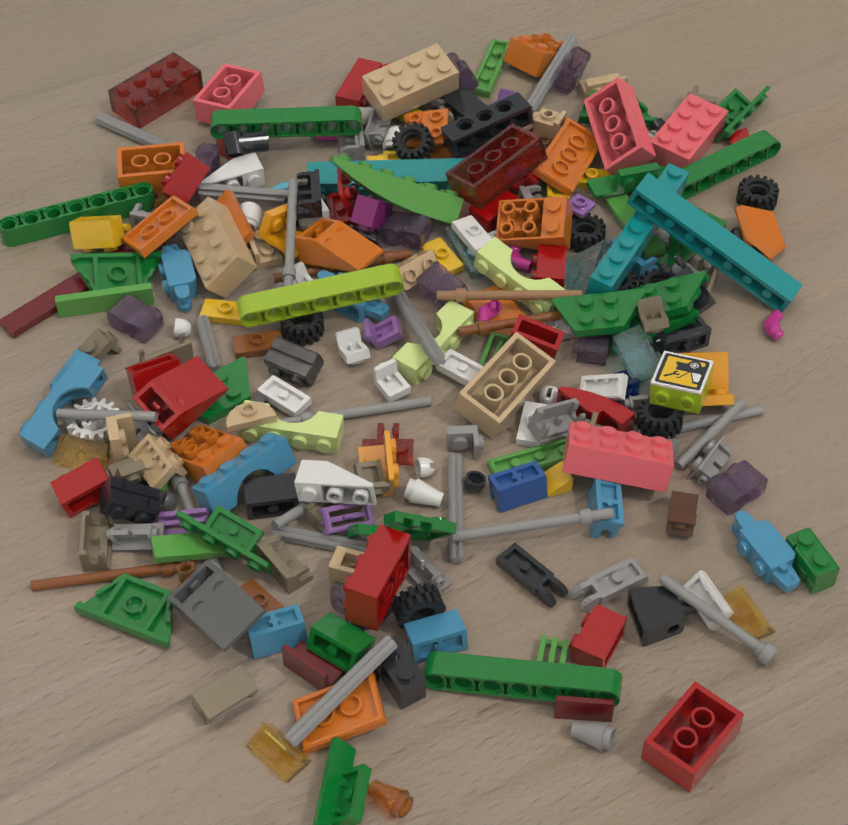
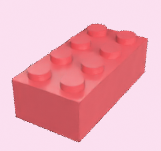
M617 77L583 100L604 168L607 172L615 175L619 169L644 165L656 157L634 88L630 84Z
M689 94L651 139L656 157L650 160L649 163L657 162L659 166L665 167L670 163L683 168L700 160L723 131L728 110L698 96Z
M570 421L564 445L562 472L667 492L674 466L672 441H668L660 436H655L654 438L643 436L635 431H618L610 426H593L585 421Z

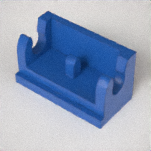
M536 460L488 476L490 496L492 500L496 499V507L499 513L548 497L547 477Z

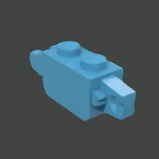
M177 244L163 246V254H161L162 264H158L160 277L166 278V280H162L164 293L170 294L172 303L177 302L179 311L187 312L192 308L191 299L196 298L199 294L190 253L184 249L180 250Z
M323 270L318 272L317 279L334 276L335 274ZM380 299L333 309L357 323H361L369 317L383 321L390 314V306Z
M742 510L736 512L734 516L735 522L732 525V531L737 537L736 547L739 554L745 557L752 565L755 574L761 577L767 585L774 582L785 593L799 587L800 579L792 567L795 552L770 521L760 520L756 522L749 513Z

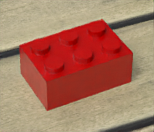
M380 524L375 534L371 533L369 535L364 554L358 555L352 576L348 575L343 584V591L345 592L343 607L346 608L347 621L378 631L394 597L397 595L410 570V534Z
M695 681L644 740L641 759L690 793L740 732L744 713Z

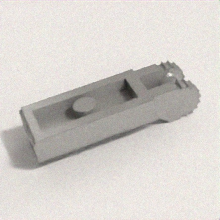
M630 557L588 577L586 581L576 585L569 595L572 599L577 600L592 591L593 595L583 599L578 605L579 609L584 613L594 609L596 604H603L628 592L629 588L638 587L646 583L648 576L636 560Z

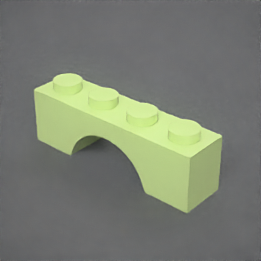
M496 237L492 238L476 253L473 267L479 273L492 280L499 288L504 290H565L551 278L533 280L517 273L510 260L513 250ZM516 300L529 308L533 314L557 311V309L553 308L552 300Z
M449 300L436 313V330L439 335L435 340L444 354L449 349L456 350L460 342L466 337H459L458 327L475 324L474 311L453 300ZM407 342L392 357V359L394 358L397 361L398 372L401 376L416 387L423 379L426 380L436 367L421 344Z
M245 400L244 403H245V402H256V401ZM318 411L309 420L299 423H288L277 418V421L238 430V435L243 440L258 442L263 435L272 432L285 436L290 447L338 454L345 432L344 415Z

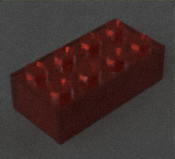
M172 52L109 89L111 109L131 125L141 129L197 95L203 89L202 74L199 68L175 52Z
M512 123L447 171L445 175L450 189L459 193L458 197L463 198L464 201L481 210L515 183L522 180L532 170L539 167L548 157L542 137Z

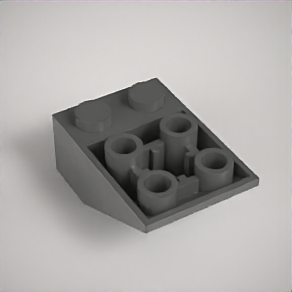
M206 560L167 597L183 619L225 652L266 613L265 609L209 560Z

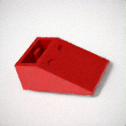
M196 356L152 379L132 398L143 411L158 413L157 422L154 423L173 441L229 389Z

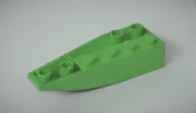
M338 154L337 157L333 156L329 159V162L348 178L390 204L408 212L452 225V222L459 218L464 199L458 197V192L448 189H440L438 191L436 190L437 186L427 182H419L417 184L415 183V178L406 175L399 178L394 176V171L385 168L377 171L372 169L373 165L370 163L359 161V164L350 162L351 157Z

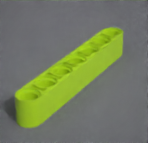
M385 264L247 294L237 300V309L241 324L245 327H254L395 296L404 290V284L398 266L395 264Z

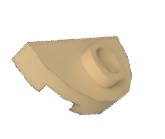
M245 402L230 411L226 419L227 433L277 421V414L273 408L265 403Z

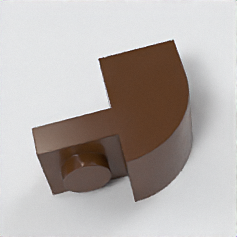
M679 491L671 492L666 533L693 537L697 517L698 494Z

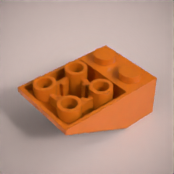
M541 33V35L531 34L530 36L521 34L519 37H511L503 61L534 77H542L563 41L557 42L553 40L552 35L547 33ZM573 49L568 59L575 54L576 50Z
M567 196L499 200L496 238L506 245L538 250L539 244L567 246L566 251H570L573 209Z
M320 218L296 237L299 261L313 267L321 266L327 267L330 270L353 272L365 269L383 253L382 248L339 220Z
M201 424L193 427L189 434L182 439L171 443L170 450L183 460L182 466L187 471L186 475L196 483H199L202 477L218 470L222 463L234 459L247 446L241 437Z

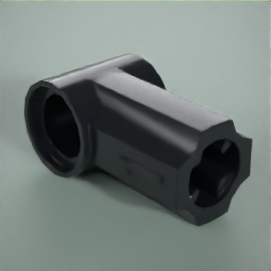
M230 131L223 134L226 157H238L246 153L267 152L269 150V138L266 132L243 133L242 131Z

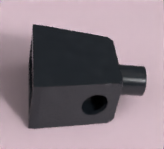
M664 586L632 587L628 590L626 604L642 647L682 633L686 620L685 616L697 613L695 608L684 600H679L677 595Z

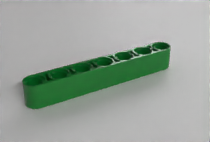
M356 106L216 110L210 117L211 136L220 140L223 139L224 133L230 131H242L243 133L266 132L268 138L356 135L362 130V113Z
M761 130L681 168L690 172L681 197L688 199L774 157L779 152L781 143L766 130Z
M141 182L6 216L0 219L2 242L5 246L15 247L71 232L69 222L79 217L121 215V218L124 219L130 217L129 214L137 203L142 204L140 210L150 212L155 208L153 188L151 184Z
M433 651L427 655L423 676L426 679V687L433 690L555 702L556 696L613 699L614 707L620 702L623 680L622 674L612 668Z

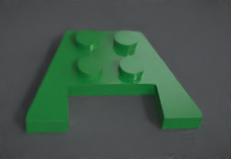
M401 511L384 514V526L410 534L411 541H434L456 534L457 523L446 521L445 517L430 518ZM357 523L348 527L347 537L358 538V535L369 536L371 533L375 534L379 525Z

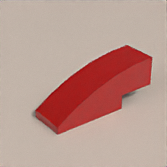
M565 386L558 388L557 403L573 398L579 401V407L576 410L577 417L585 413L586 419L591 420L593 412H597L599 414L595 424L610 426L623 432L633 430L635 412L622 404L593 392Z

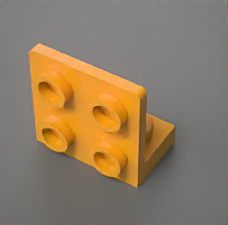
M288 203L264 213L257 235L265 240L268 245L282 251L284 255ZM296 228V235H295V257H294V258L299 257V255H298V248H297V242H296V237L302 233V231H300V230L297 229V228Z
M728 352L678 353L714 361L712 382L703 406L734 405V394L729 392Z
M384 431V445L358 447L359 463L381 460L384 479L389 481L390 487L383 496L378 498L394 497V488H399L395 438L390 439V431Z

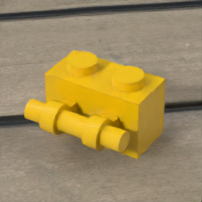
M121 215L79 217L69 222L74 249H83V252H93L97 248H103L105 252L117 250V246L124 243L121 239L124 233L131 230L129 223H122Z

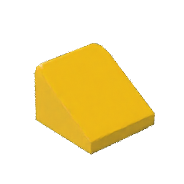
M563 461L544 472L547 477L548 497L572 491L573 478L570 473L562 472Z

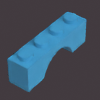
M79 354L75 360L70 361L60 380H56L51 386L50 393L45 400H41L38 403L31 419L23 423L19 433L23 443L45 457L50 458L64 439L58 428L56 410L63 408L70 401L78 398H94L108 379L104 368Z
M271 432L263 435L260 441L241 450L240 454L234 459L222 463L218 470L202 477L199 483L191 488L200 508L206 507L210 511L209 516H211L217 505L228 511L237 506L239 487L245 477L253 471L261 469L263 472L271 475H279L297 462L287 438Z

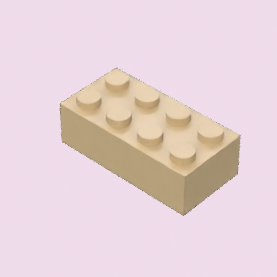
M436 43L363 75V94L384 123L459 89V71L439 44Z
M208 196L195 209L198 215L184 225L179 232L205 288L227 298L257 266L228 207Z
M516 332L460 391L452 409L473 425H477L481 431L493 439L522 407L525 401L548 378L556 361Z

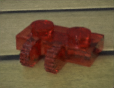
M378 423L377 439H362V447L384 445L385 427L383 423ZM394 423L392 435L396 440V463L398 465H413L414 439H399V423Z

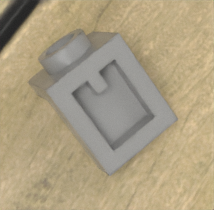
M477 425L447 426V450L473 449L474 460H479V450H484L483 435H478Z

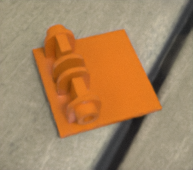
M448 108L406 113L405 123L409 122L410 125H412V121H416L418 125L420 122L423 123L424 127H428L434 139L435 148H446L443 143L440 127L448 124ZM410 139L406 143V148L414 149L418 147L421 139Z

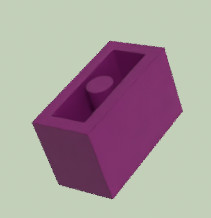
M358 194L350 221L358 223L357 228L374 233H378V229L386 231L393 204Z

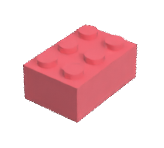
M224 63L193 99L197 121L210 124L211 114L216 110L252 109L265 93L261 71Z

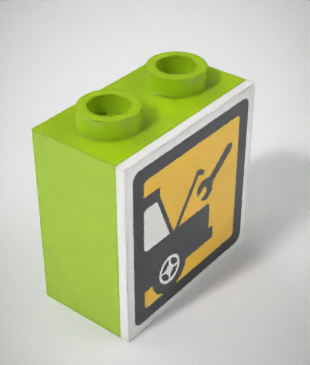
M664 351L651 380L649 403L700 414L712 382L714 361Z

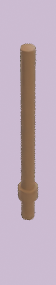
M456 288V291H437V300H456V303H466V300H552V298L582 295V290L466 291V288Z

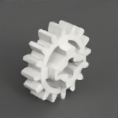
M94 397L92 402L89 403L84 399L83 405H74V409L119 410V408H115L114 402L107 404L106 398L97 402L96 397ZM65 419L68 435L72 436L74 442L81 440L82 446L91 442L92 447H95L96 442L99 441L102 445H105V439H109L106 420Z

